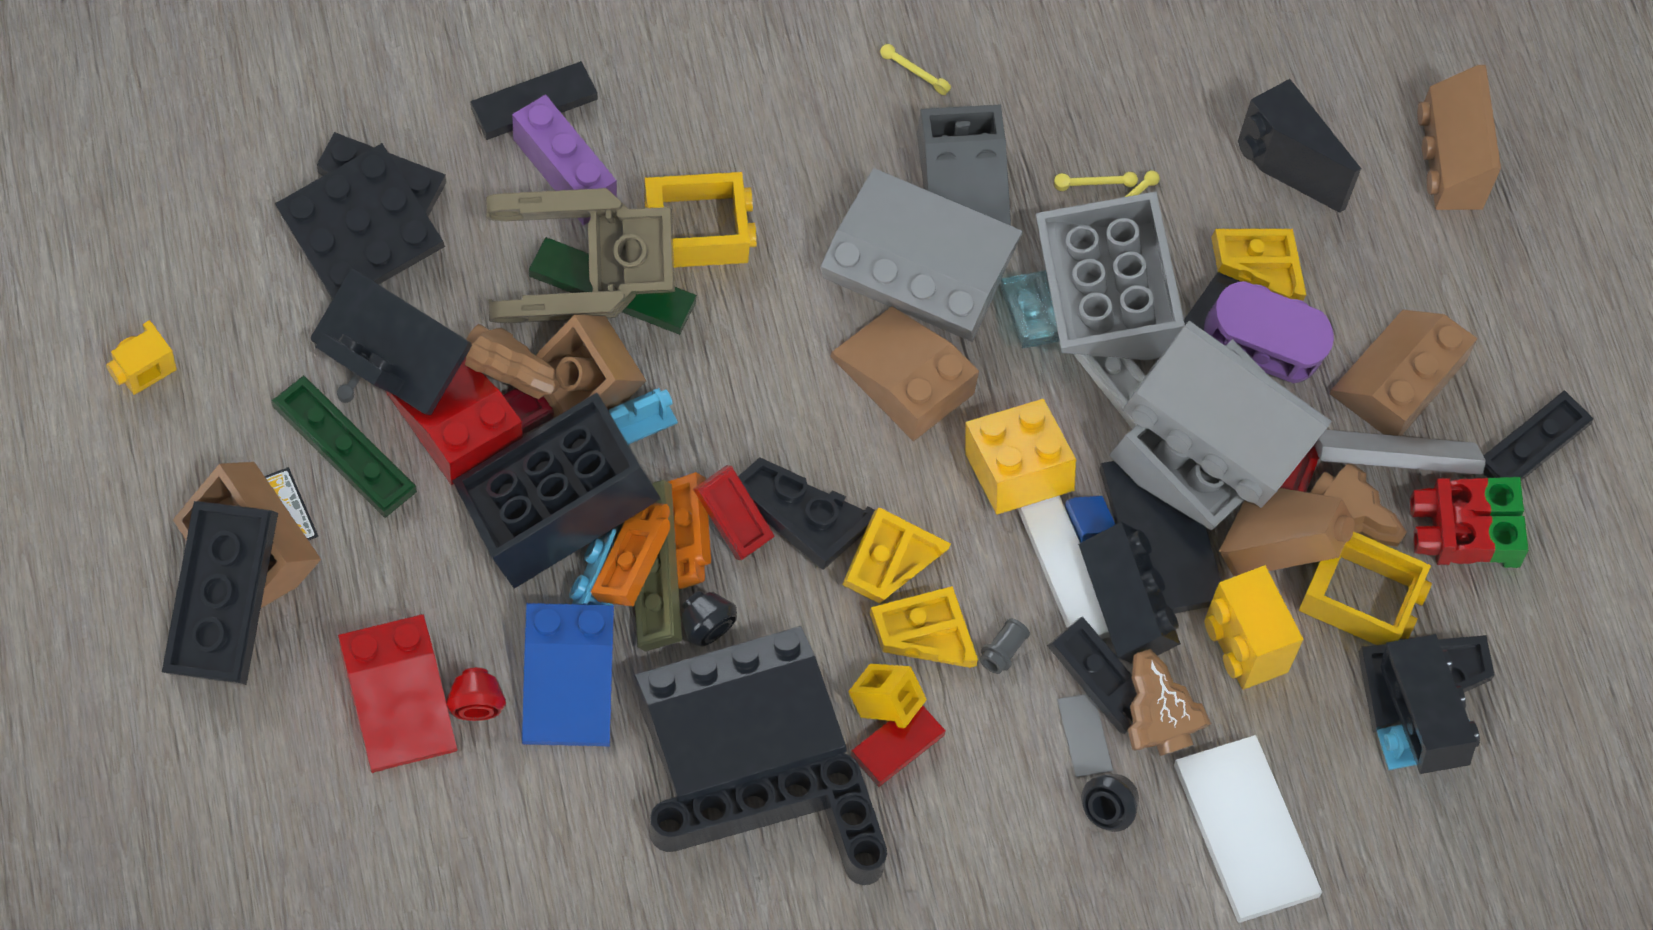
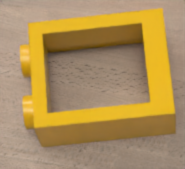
M742 172L644 178L645 208L664 207L663 202L733 198L736 235L673 239L674 268L748 263L749 248L756 247L757 238L755 222L748 223L747 212L753 211L751 187H744Z
M1353 532L1351 539L1345 543L1339 558L1319 562L1298 611L1375 645L1386 644V642L1398 641L1399 639H1409L1418 619L1410 615L1415 603L1423 606L1432 586L1431 582L1425 580L1431 565ZM1341 557L1408 586L1393 625L1324 596Z

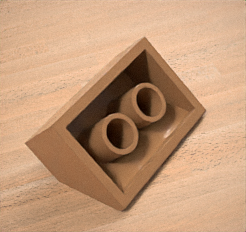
M1476 65L1430 86L1424 102H1419L1418 124L1419 126H1424L1425 136L1422 141V156L1424 160H1429L1430 166L1427 174V191L1429 195H1434L1435 210H1482L1501 170L1486 65Z
M1403 309L1331 389L1329 394L1383 435L1402 436L1466 363L1478 338L1445 314Z
M255 462L219 464L173 519L187 540L194 501L265 509L278 513L261 608L297 588L321 560Z

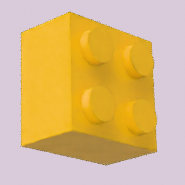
M1044 398L965 422V455L996 515L1075 491L1076 458Z
M1266 565L1219 582L1204 623L1209 637L1214 642L1218 641L1224 653L1223 662L1229 676L1233 679L1237 678L1242 690L1288 673L1304 639Z

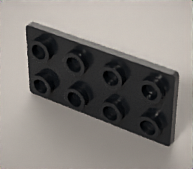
M354 269L349 271L311 335V341L317 344L315 346L317 349L374 386L396 395L426 415L433 413L472 347V343Z

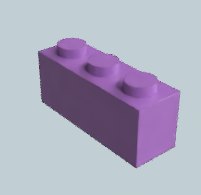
M546 94L512 114L513 140L555 191L607 188L617 197V180ZM591 217L578 218V220L584 226L589 223Z

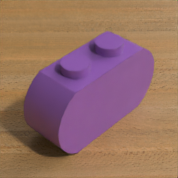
M1245 281L1231 284L1222 291L1206 316L1204 331L1226 346L1233 339L1265 373L1291 383L1302 382L1310 378L1329 354L1334 341L1331 323L1321 310L1310 307L1301 300L1289 299L1271 292L1265 286L1253 285Z

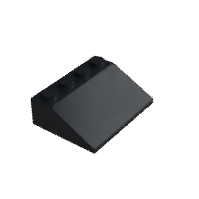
M598 392L453 480L492 559L514 589L661 499Z
M801 626L635 674L640 711L678 802L847 752L846 744L815 654Z

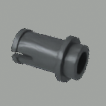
M1007 619L1005 625L991 644H985L982 647L981 664L995 674L1008 670L1012 665L1011 658L1030 636L1028 628L1016 619Z

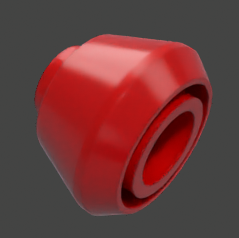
M475 667L465 669L462 675L454 679L446 704L448 710L458 719L481 721L498 716L506 706V698L497 678L488 674L487 669Z

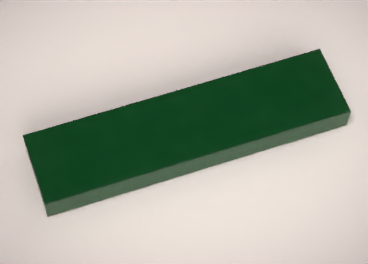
M545 237L529 268V277L570 293L592 292L593 286L589 280V253ZM675 287V292L636 294V297L622 313L681 335L696 304L697 295Z
M304 375L272 400L273 408L384 518L417 493L416 485Z

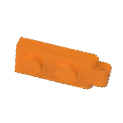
M697 472L668 481L672 484L679 589L704 582V566L711 563L708 513L693 490L705 481L706 478Z
M654 503L624 522L591 590V594L598 602L634 606L670 531V522L668 520L670 508L668 504Z

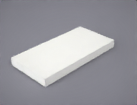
M1256 735L1175 760V770L1238 923L1320 897L1322 890Z

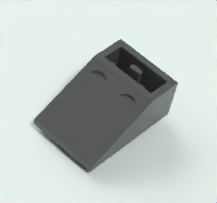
M1001 104L921 109L917 141L924 189L1011 226L1006 138Z

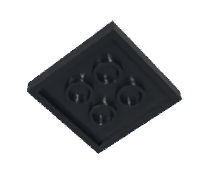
M383 143L275 203L277 210L332 300L351 269L362 273L377 284H381L445 247L444 241Z

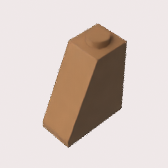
M1279 488L1262 508L1255 503L1244 501L1219 552L1233 576H1238L1266 565L1268 571L1339 558L1345 543L1353 535L1355 522L1342 498Z

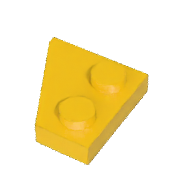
M1215 229L1211 239L1219 273L1241 282L1245 281L1253 285L1265 286L1271 292L1289 299L1304 301L1306 290L1293 229Z
M878 507L871 517L842 585L880 604L945 553L951 543Z
M953 586L871 607L870 616L882 652L969 668L977 666L978 658Z

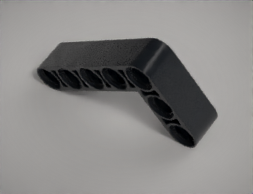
M845 753L686 801L678 802L676 797L666 799L658 803L652 809L650 815V839L654 846L665 852H675L825 810L845 872L854 883L871 885L877 882L883 874L887 857V847L860 767L852 756ZM833 773H841L847 776L850 781L844 785H837L832 783L828 776ZM791 785H801L808 793L796 797L789 794L786 788ZM750 796H757L763 799L766 804L761 808L754 809L748 807L744 800ZM707 808H716L723 813V816L718 820H708L701 813ZM846 813H856L863 819V822L858 825H850L844 822L841 816ZM671 819L677 821L681 827L675 832H666L659 827V824L664 820ZM859 853H869L875 857L877 862L873 865L865 866L857 862L855 856Z

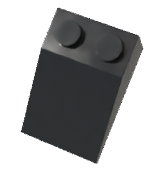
M1288 79L1251 99L1238 138L1242 154L1248 160H1252L1263 173L1339 213L1344 211L1350 200L1361 167L1292 80Z

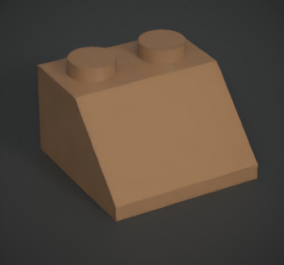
M574 315L536 354L537 357L555 369V378L560 384L555 393L544 395L554 410V418L598 392L609 410L625 403L646 382L643 374L606 316Z

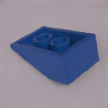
M526 603L523 745L610 747L614 605Z

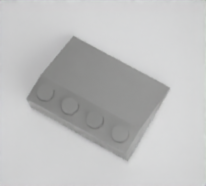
M873 168L840 224L820 267L823 278L889 307L893 306L905 314L973 342L1023 231Z
M1157 192L1036 213L1062 353L1139 360L1160 358L1183 329L1185 323Z
M1191 321L1187 322L1149 370L1122 409L1139 426L1150 429L1166 440L1173 450L1184 453L1200 464L1207 474L1221 479L1234 488L1242 499L1255 503L1260 508L1278 491L1332 422Z
M1233 339L1226 345L1230 350L1266 374ZM1136 425L1126 434L1109 454L1137 485L1210 530H1213L1244 501L1234 488L1221 479L1210 476L1202 469L1200 464L1184 453L1173 450L1166 440L1150 429Z

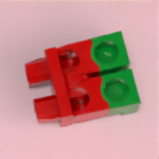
M1520 477L1458 479L1450 481V478L1437 479L1434 488L1413 490L1410 497L1412 517H1432L1433 526H1416L1413 536L1414 553L1436 555L1437 565H1449L1450 562L1456 564L1496 562L1503 563L1504 568L1521 567L1529 550L1525 516H1522L1524 505Z

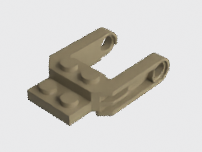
M607 188L500 193L487 196L486 218L492 221L591 217L588 223L589 280L593 286L592 292L522 295L521 300L493 301L489 299V321L495 323L567 321L574 315L606 316L607 319L616 318L636 297V294L675 292L673 216L671 207L628 209Z

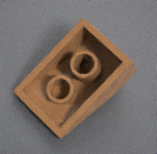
M893 306L832 351L830 355L913 442L974 395L979 370L951 342Z

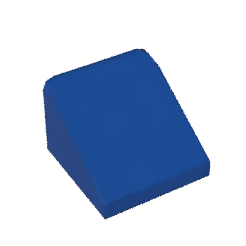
M1103 496L1074 497L1066 500L1065 509L1080 543L1116 525Z

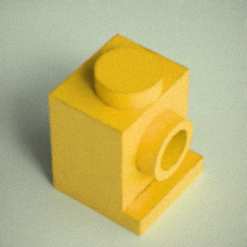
M150 320L143 324L144 332L142 334L130 336L121 341L117 348L111 351L113 360L106 364L116 384L120 386L125 383L133 395L177 370L172 349Z
M870 663L848 691L861 718L895 721L898 728H906L927 700L911 666Z

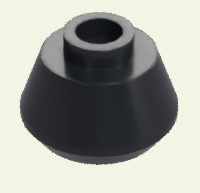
M698 591L690 596L682 606L685 611L681 616L687 639L693 645L703 647L713 643L723 636L737 620L736 605L715 592L705 594L703 591Z
M1119 774L1101 775L1092 778L1086 783L1082 790L1081 801L1085 814L1093 824L1106 831L1119 832L1128 828L1135 820L1139 794L1134 783L1127 777Z

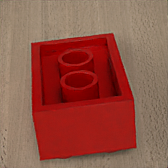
M466 357L431 415L420 412L396 395L385 391L450 485L454 484L453 480L523 438L522 421L500 390L482 372H477L465 365Z
M424 614L338 635L341 656L371 773L457 752L454 733Z

